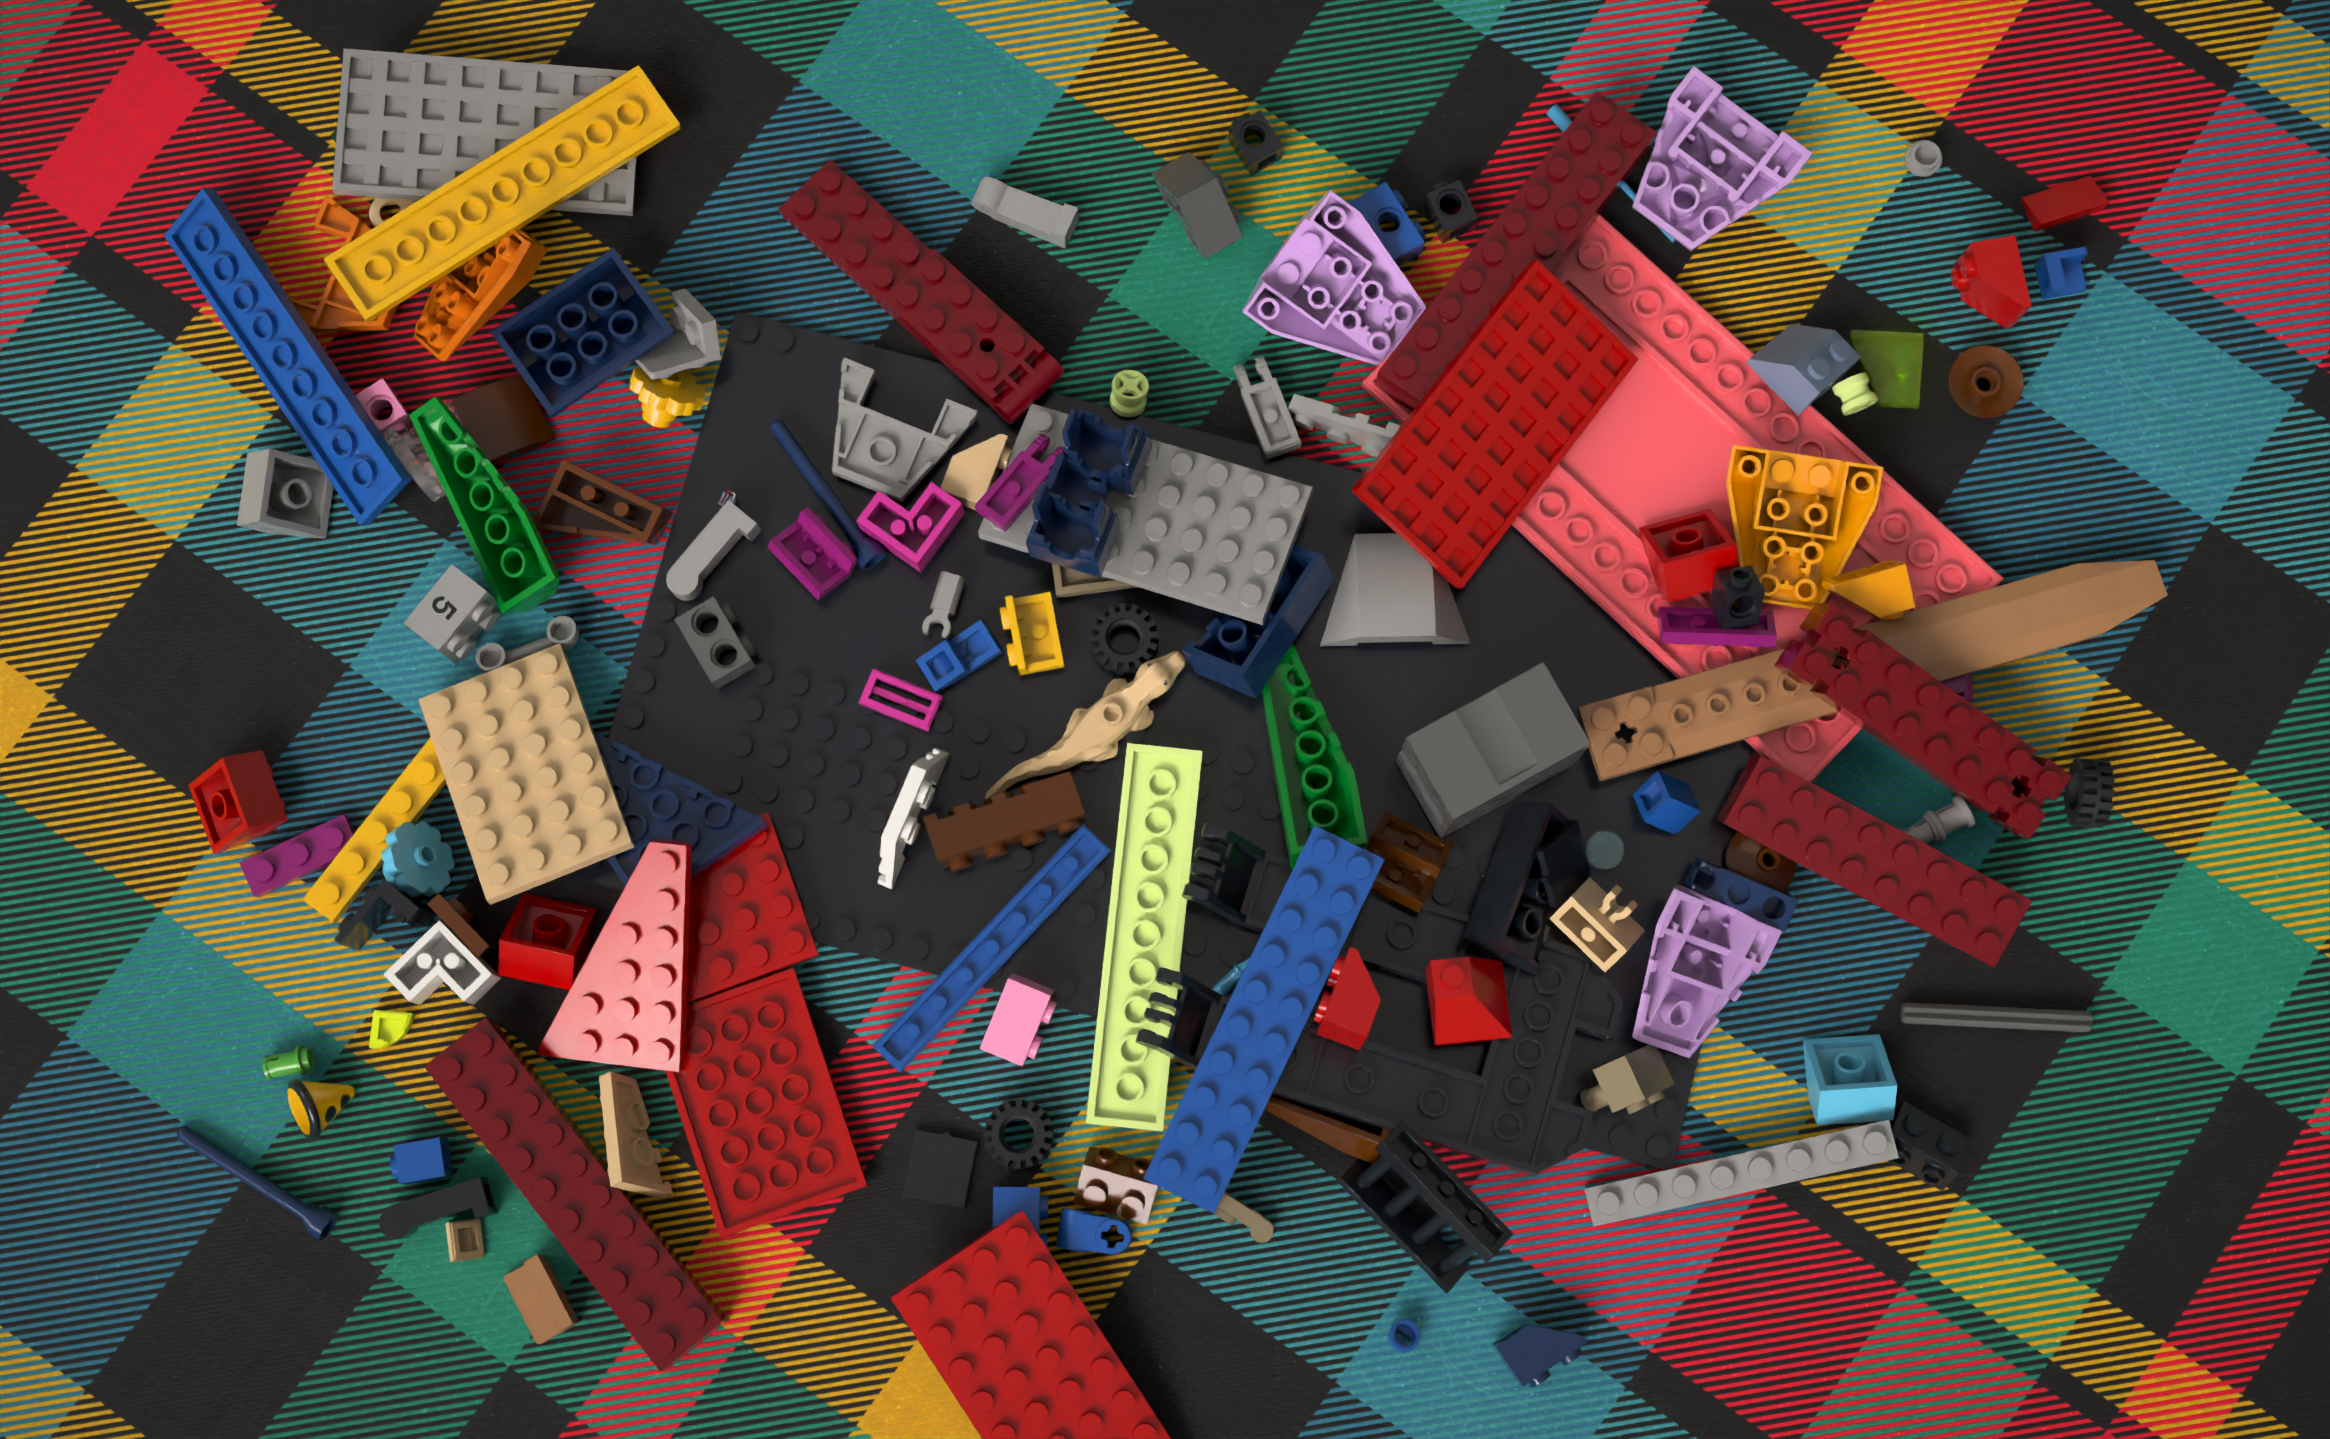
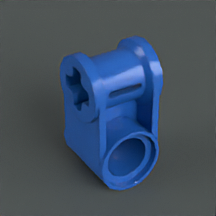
M1062 1208L1056 1247L1081 1252L1093 1251L1105 1254H1118L1130 1246L1132 1230L1125 1221L1118 1218L1099 1216L1096 1213ZM1113 1225L1118 1226V1233L1124 1235V1240L1117 1242L1115 1247H1111L1110 1240L1104 1238V1233L1111 1231Z

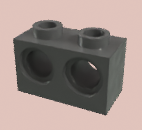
M713 596L674 619L716 689L721 688L756 667L751 659V656L755 655L756 651L746 634L738 637L732 627L738 621L727 602L720 606ZM709 617L718 619V626L715 631L707 634L700 631L703 620ZM724 650H737V658L732 664H719V656Z

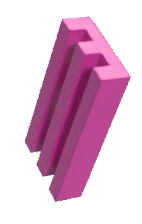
M873 668L858 703L929 732L933 719H935L938 713L939 705L943 701V696ZM880 680L932 701L931 705L927 707L875 686L876 681ZM872 693L922 713L926 717L924 720H921L869 698Z

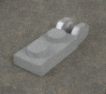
M1261 356L1255 359V368L1262 380L1261 383L1251 386L1246 369L1243 368L1242 364L1233 366L1241 389L1244 405L1266 460L1301 448V440L1277 380L1272 378L1264 357Z

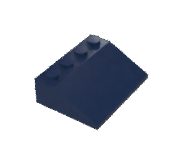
M614 247L490 331L551 418H554L676 334Z

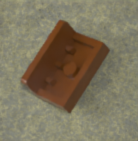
M1089 1147L1073 1204L1147 1224L1158 1187L1143 1179L1151 1161L1144 1158L1134 1159L1123 1156L1109 1148Z

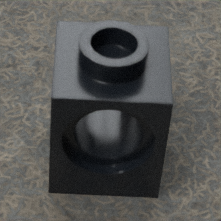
M1261 110L1253 115L1245 113L1232 122V127L1229 128L1228 141L1250 176L1282 159L1283 145ZM1250 135H1257L1262 138L1263 142L1260 145L1251 146L1244 139Z
M1460 179L1452 183L1442 181L1429 189V193L1425 197L1424 208L1442 244L1475 230L1478 216ZM1444 203H1452L1459 211L1455 214H1446L1441 210L1440 206Z
M1752 566L1715 571L1709 606L1722 630L1759 624L1765 589Z

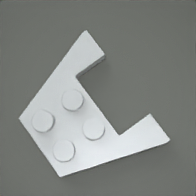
M934 748L933 752L927 753L925 758L922 757L912 764L881 836L880 857H882L879 865V872L882 874L878 878V884L893 889L905 860L902 854L906 843L912 845L920 829V824L917 823L918 814L921 808L927 810L935 793V788L932 787V784L937 785L950 755L949 753Z

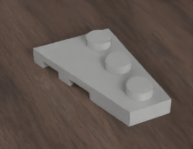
M1297 394L1293 395L1288 407L1293 423L1296 426L1306 430H1313V427L1325 431L1328 438L1338 443L1347 444L1348 441L1362 446L1361 450L1374 457L1380 454L1401 426L1388 422L1386 428L1379 427L1371 421L1370 416L1358 412L1356 415H1349V417L1342 416V411L1334 405Z

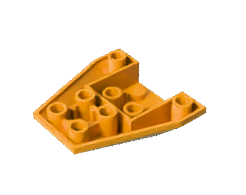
M1732 445L1726 477V488L1737 547L1739 567L1752 566L1765 589L1763 603L1812 610L1816 602L1825 603L1830 591L1822 587L1821 580L1840 575L1877 506L1883 467Z

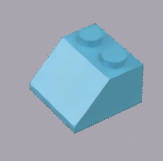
M1880 1034L1803 1040L1808 1099L1816 1125L1894 1120L1897 1083Z

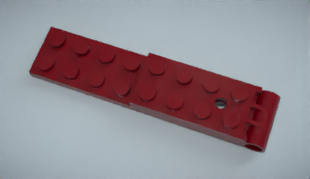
M829 160L778 208L783 218L976 392L1006 422L1013 424L1064 374V369L1059 362L1049 353L1045 352V348L937 250L934 248L930 250L833 161ZM986 346H991L994 348L990 352H984L982 350Z

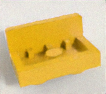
M1046 592L1014 599L1012 595L1005 596L1006 607L1000 608L1003 629H1011L1013 643L1006 644L1010 666L1018 665L1020 675L1063 668L1064 662L1051 593Z

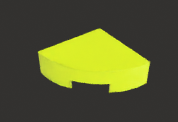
M374 1010L369 1048L380 1049L397 1043L409 1031L415 1014Z

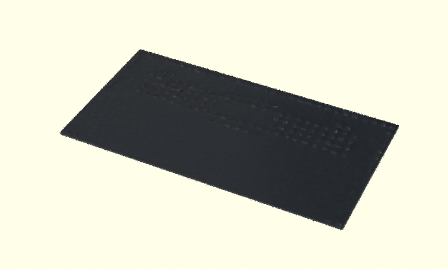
M743 312L737 313L732 322L608 739L615 740L638 752L642 757L661 764L665 769L712 791L713 794L735 803L736 806L755 816L769 812L815 943L939 976L1078 829L1064 834H1059L1058 829L1045 833V840L1024 847L1022 842L1008 846L1009 852L1002 856L987 859L985 854L971 859L972 866L951 872L950 867L943 869L939 864L923 817L936 813L938 820L948 817L947 813L952 811L953 807L969 803V805L976 804L977 808L985 806L983 801L987 791L1006 773L1018 764L1046 752L1061 740L1075 709H1089L1103 697L1107 685L1114 679L1122 678L1126 679L1127 683L1132 682L1136 673L1130 675V672H1124V675H1118L1116 671L1112 670L1110 672L1105 669L1102 663H1098L1091 647V628L1093 623H1096L1097 616L1101 612L1104 614L1107 608L1112 605L1115 608L1119 607V603H1126V606L1132 607V604L1139 606L1141 611L1145 609L1149 613V617L1154 619L1158 631L1159 644L1154 659L1175 651H1179L1186 659L1183 669L1177 675L1171 688L1160 697L1154 698L1148 703L1149 710L1154 712L1153 723L1148 728L1140 731L1131 730L1118 741L1117 755L1113 758L1100 762L1083 761L1060 772L1022 780L1005 791H1012L1013 795L1021 793L1020 788L1024 785L1070 771L1086 816L1085 820L1079 821L1080 825L1084 824L1111 849V852L993 975L983 988L1003 992L1009 976L1014 973L1055 990L1051 1001L1057 1003L1056 1007L1097 1018L1127 743L1203 751L1191 865L1192 863H1200L1220 870L1219 867L1194 857L1196 849L1199 847L1208 848L1225 856L1226 846L1202 838L1201 833L1205 823L1227 828L1262 850L1289 859L1262 693L1260 692L1257 698H1253L1197 674L1182 651L1191 641L1196 643L1207 632L1205 627L1215 617L1220 620L1225 614L1140 587L1057 598L1052 563L1030 557L1029 553L980 539L978 530L984 517L977 513L976 510L963 506L965 514L921 573L883 547L887 555L881 562L865 571L856 562L849 578L820 600H817L767 548L770 540L796 522L800 512L808 507L814 514L820 515L826 521L830 531L840 541L846 542L852 549L854 545L771 431L770 425L774 420L784 422L857 524L856 520L877 492L836 476L832 472L843 358L872 368L876 372L862 406L928 433H932L946 399L978 411L976 421L903 502L889 497L907 511L912 509L931 482L941 488L953 455L998 434L1007 435L1010 443L1009 448L1013 449L1029 408L1013 424H1010L946 365ZM1048 391L1033 403L1069 414L1071 409H1075L1077 414L1079 409L1089 411L1096 416L1102 417L1109 425L1118 428H1125L1129 424L1144 427V430L1150 431L1151 439L1313 487V495L1294 544L1322 554L1335 579L1301 629L1293 645L1308 674L1318 701H1321L1330 726L1341 743L1342 751L1355 772L1368 844L1386 811L1438 836L1395 761L1399 752L1403 749L1402 745L1406 737L1542 662L1546 665L1579 724L1580 720L1576 711L1578 707L1678 679L1512 525L1462 589L1455 588L1448 581L1470 644L1374 642L1358 643L1357 646H1320L1354 535L1396 533L1351 491L1364 473L1287 453L1266 460L1260 446L1140 415L1123 417L1115 413L1110 407ZM1003 469L1000 470L998 478L1003 473ZM730 490L736 494L734 497L737 499L735 506L754 520L761 529V532L752 542L743 535L706 579L703 580V588L700 595L693 600H680L675 597L667 586V573L719 512L722 506L718 502L723 492L727 493ZM945 571L965 579L955 615L949 617L952 632L948 640L953 639L982 619L986 621L1004 652L962 679L935 692L916 660L944 641L941 637L944 629L942 624H933L928 635H924L922 625L926 617L933 613V610L930 608L940 573ZM1050 592L1064 667L1020 675L1018 665L1010 666L1006 644L1013 643L1011 629H1003L1000 608L1006 607L1005 596L1012 595L1014 599ZM713 596L720 606L727 602L738 621L732 627L738 637L746 634L756 651V654L751 656L756 667L719 689H716L711 683L674 620ZM715 617L706 618L701 623L700 631L706 634L712 633L718 626V619ZM1119 626L1110 636L1111 646L1121 653L1133 651L1138 646L1140 640L1138 632L1130 626ZM724 650L719 656V664H732L737 658V650ZM873 668L943 696V701L939 705L938 713L935 719H933L929 732L858 703ZM880 680L876 681L875 686L924 706L930 707L932 701ZM872 693L869 698L921 720H924L926 717L922 713ZM1625 724L1620 725V730L1615 733L1617 739L1623 738L1627 744L1632 742L1631 737L1635 732L1633 728H1628ZM1745 740L1601 782L1599 781L1589 748H1587L1569 769L1442 838L1454 844L1426 902L1471 915L1514 801L1551 803L1570 821H1579L1583 843L1587 846L1586 855L1591 872L1590 878L1607 894L1618 885L1622 889L1616 896V903L1619 906H1627L1632 900L1638 904L1629 915L1645 932L1605 972L1613 988L1617 989L1624 1002L1614 1039L1609 1041L1584 1032L1575 1031L1557 1100L1585 1109L1580 1097L1581 1091L1599 1084L1593 1069L1649 1045L1634 1039L1632 1036L1656 925L1676 884L1696 891L1684 884L1695 857L1711 862L1719 867H1725L1726 848L1736 830L1723 824L1717 817L1753 752L1758 753ZM934 748L940 749L950 755L937 785L932 784V787L935 788V793L927 810L921 808L918 814L919 832L912 845L906 843L902 852L905 857L904 863L893 889H889L878 884V878L882 874L879 872V865L882 857H880L881 836L912 764L922 757L925 758L927 753L933 752ZM1657 771L1687 783L1701 809V812L1677 834H1672L1644 822L1632 795ZM607 858L570 873L576 879L621 891L625 888ZM1190 872L1189 883L1197 884L1212 892L1214 891L1216 885L1214 881L1194 876ZM1187 900L1180 973L1212 989L1234 968L1235 963L1239 964L1251 957L1262 932L1237 925L1206 906ZM1566 900L1557 908L1548 905L1545 926L1550 927L1548 940L1580 949L1549 919ZM1365 965L1381 999L1366 1038L1367 1041L1481 1076L1491 1040L1435 1046L1427 984ZM1235 988L1226 996L1231 998ZM1179 989L1177 992V1001H1179L1182 991ZM1701 1045L1690 1058L1658 1048L1674 1081V1085L1662 1090L1665 1098L1631 1114L1628 1113L1626 1108L1612 1113L1609 1105L1598 1109L1593 1113L1584 1148L1663 1170L1671 1168Z

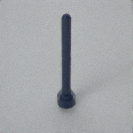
M774 420L770 425L771 431L854 545L852 550L855 553L860 568L865 571L877 565L885 558L887 552L877 540L873 541L871 537L864 535L784 422Z
M182 1127L177 1131L179 1141L302 1219L303 1225L307 1227V1233L318 1240L325 1239L337 1223L339 1215L328 1207L323 1206L320 1208L317 1205L311 1207L192 1129Z

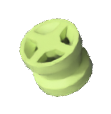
M1124 370L1117 373L1112 381V392L1109 399L1110 407L1115 413L1123 417L1140 415L1144 411L1147 402L1148 380L1143 374L1134 370Z
M1866 372L1851 376L1832 387L1834 394L1839 396L1843 403L1841 406L1843 415L1854 414L1878 401L1876 393L1870 391L1868 387L1869 377Z

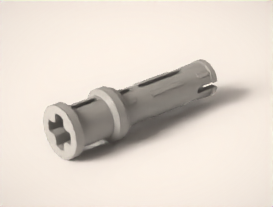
M1958 795L1952 798L1953 802L1935 812L1931 810L1925 812L1921 821L1902 831L1926 844L1932 841L1941 843L1947 840L1946 835L1966 825L1968 828L1974 826L1975 820L1964 799Z

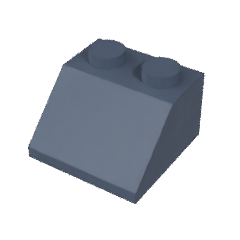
M1791 324L1746 363L1799 416L1836 384L1861 356L1836 330Z

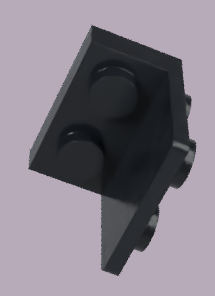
M383 880L381 884L375 883L368 889L363 897L365 903L356 914L352 912L342 920L337 929L340 933L334 940L342 946L361 950L390 914L400 922H406L412 927L416 923L428 927L437 917V914L416 897H411L406 892L399 890L396 884Z

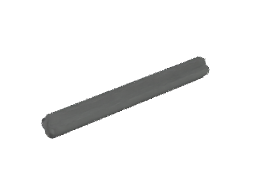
M1909 1002L1901 1006V1021L1904 1024L2089 1032L2093 1026L2092 1013L2089 1011Z

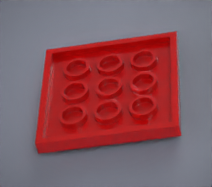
M769 812L758 815L763 819L768 828L691 879L687 1004L820 956Z

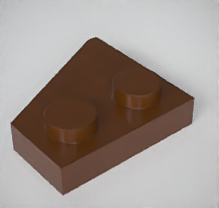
M438 893L427 903L477 957H480L490 947L480 933L470 924L475 917L455 897L452 896L447 901Z

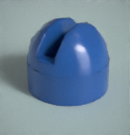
M1407 1319L1397 1321L1388 1332L1390 1345L1394 1350L1403 1353L1413 1350L1421 1339L1419 1327L1413 1321ZM1396 1331L1403 1337L1411 1340L1410 1345L1394 1336V1332Z

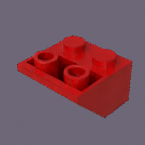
M1350 947L1345 957L1337 956L1326 984L1333 987L1331 993L1324 991L1313 1021L1320 1023L1317 1035L1360 1051L1369 1034L1381 999L1358 950Z

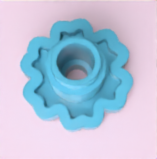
M407 821L395 827L392 832L386 835V842L389 847L382 851V859L384 861L382 871L387 881L396 884L399 890L406 892L411 897H417L421 894L431 897L441 892L445 886L450 884L451 878L448 871L454 868L455 863L450 846L441 842L440 832L436 828L430 827L429 824L423 821L416 825Z

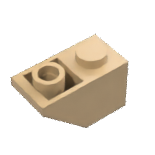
M998 434L953 455L941 489L960 501L963 506L976 510V503L997 480L1000 470H1004L1012 452V449L1009 448L1008 436Z

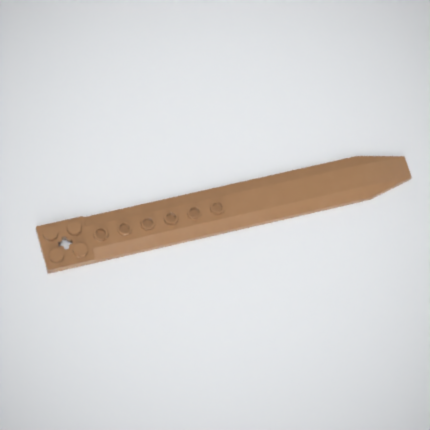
M2155 560L2077 563L1904 613L1902 617L1894 620H1880L1856 627V629L1869 630L1934 678L1943 682L2101 636L2165 598L2168 594ZM1784 649L1578 707L1576 710L1581 727L1591 743L1588 748L1600 782L1834 714L1838 711L1810 692L1813 687L1812 685L1797 683L1774 666ZM1832 650L1830 656H1832L1835 661V650ZM1625 724L1628 728H1633L1635 734L1631 737V743L1626 744L1623 738H1616L1615 733L1620 730V725Z

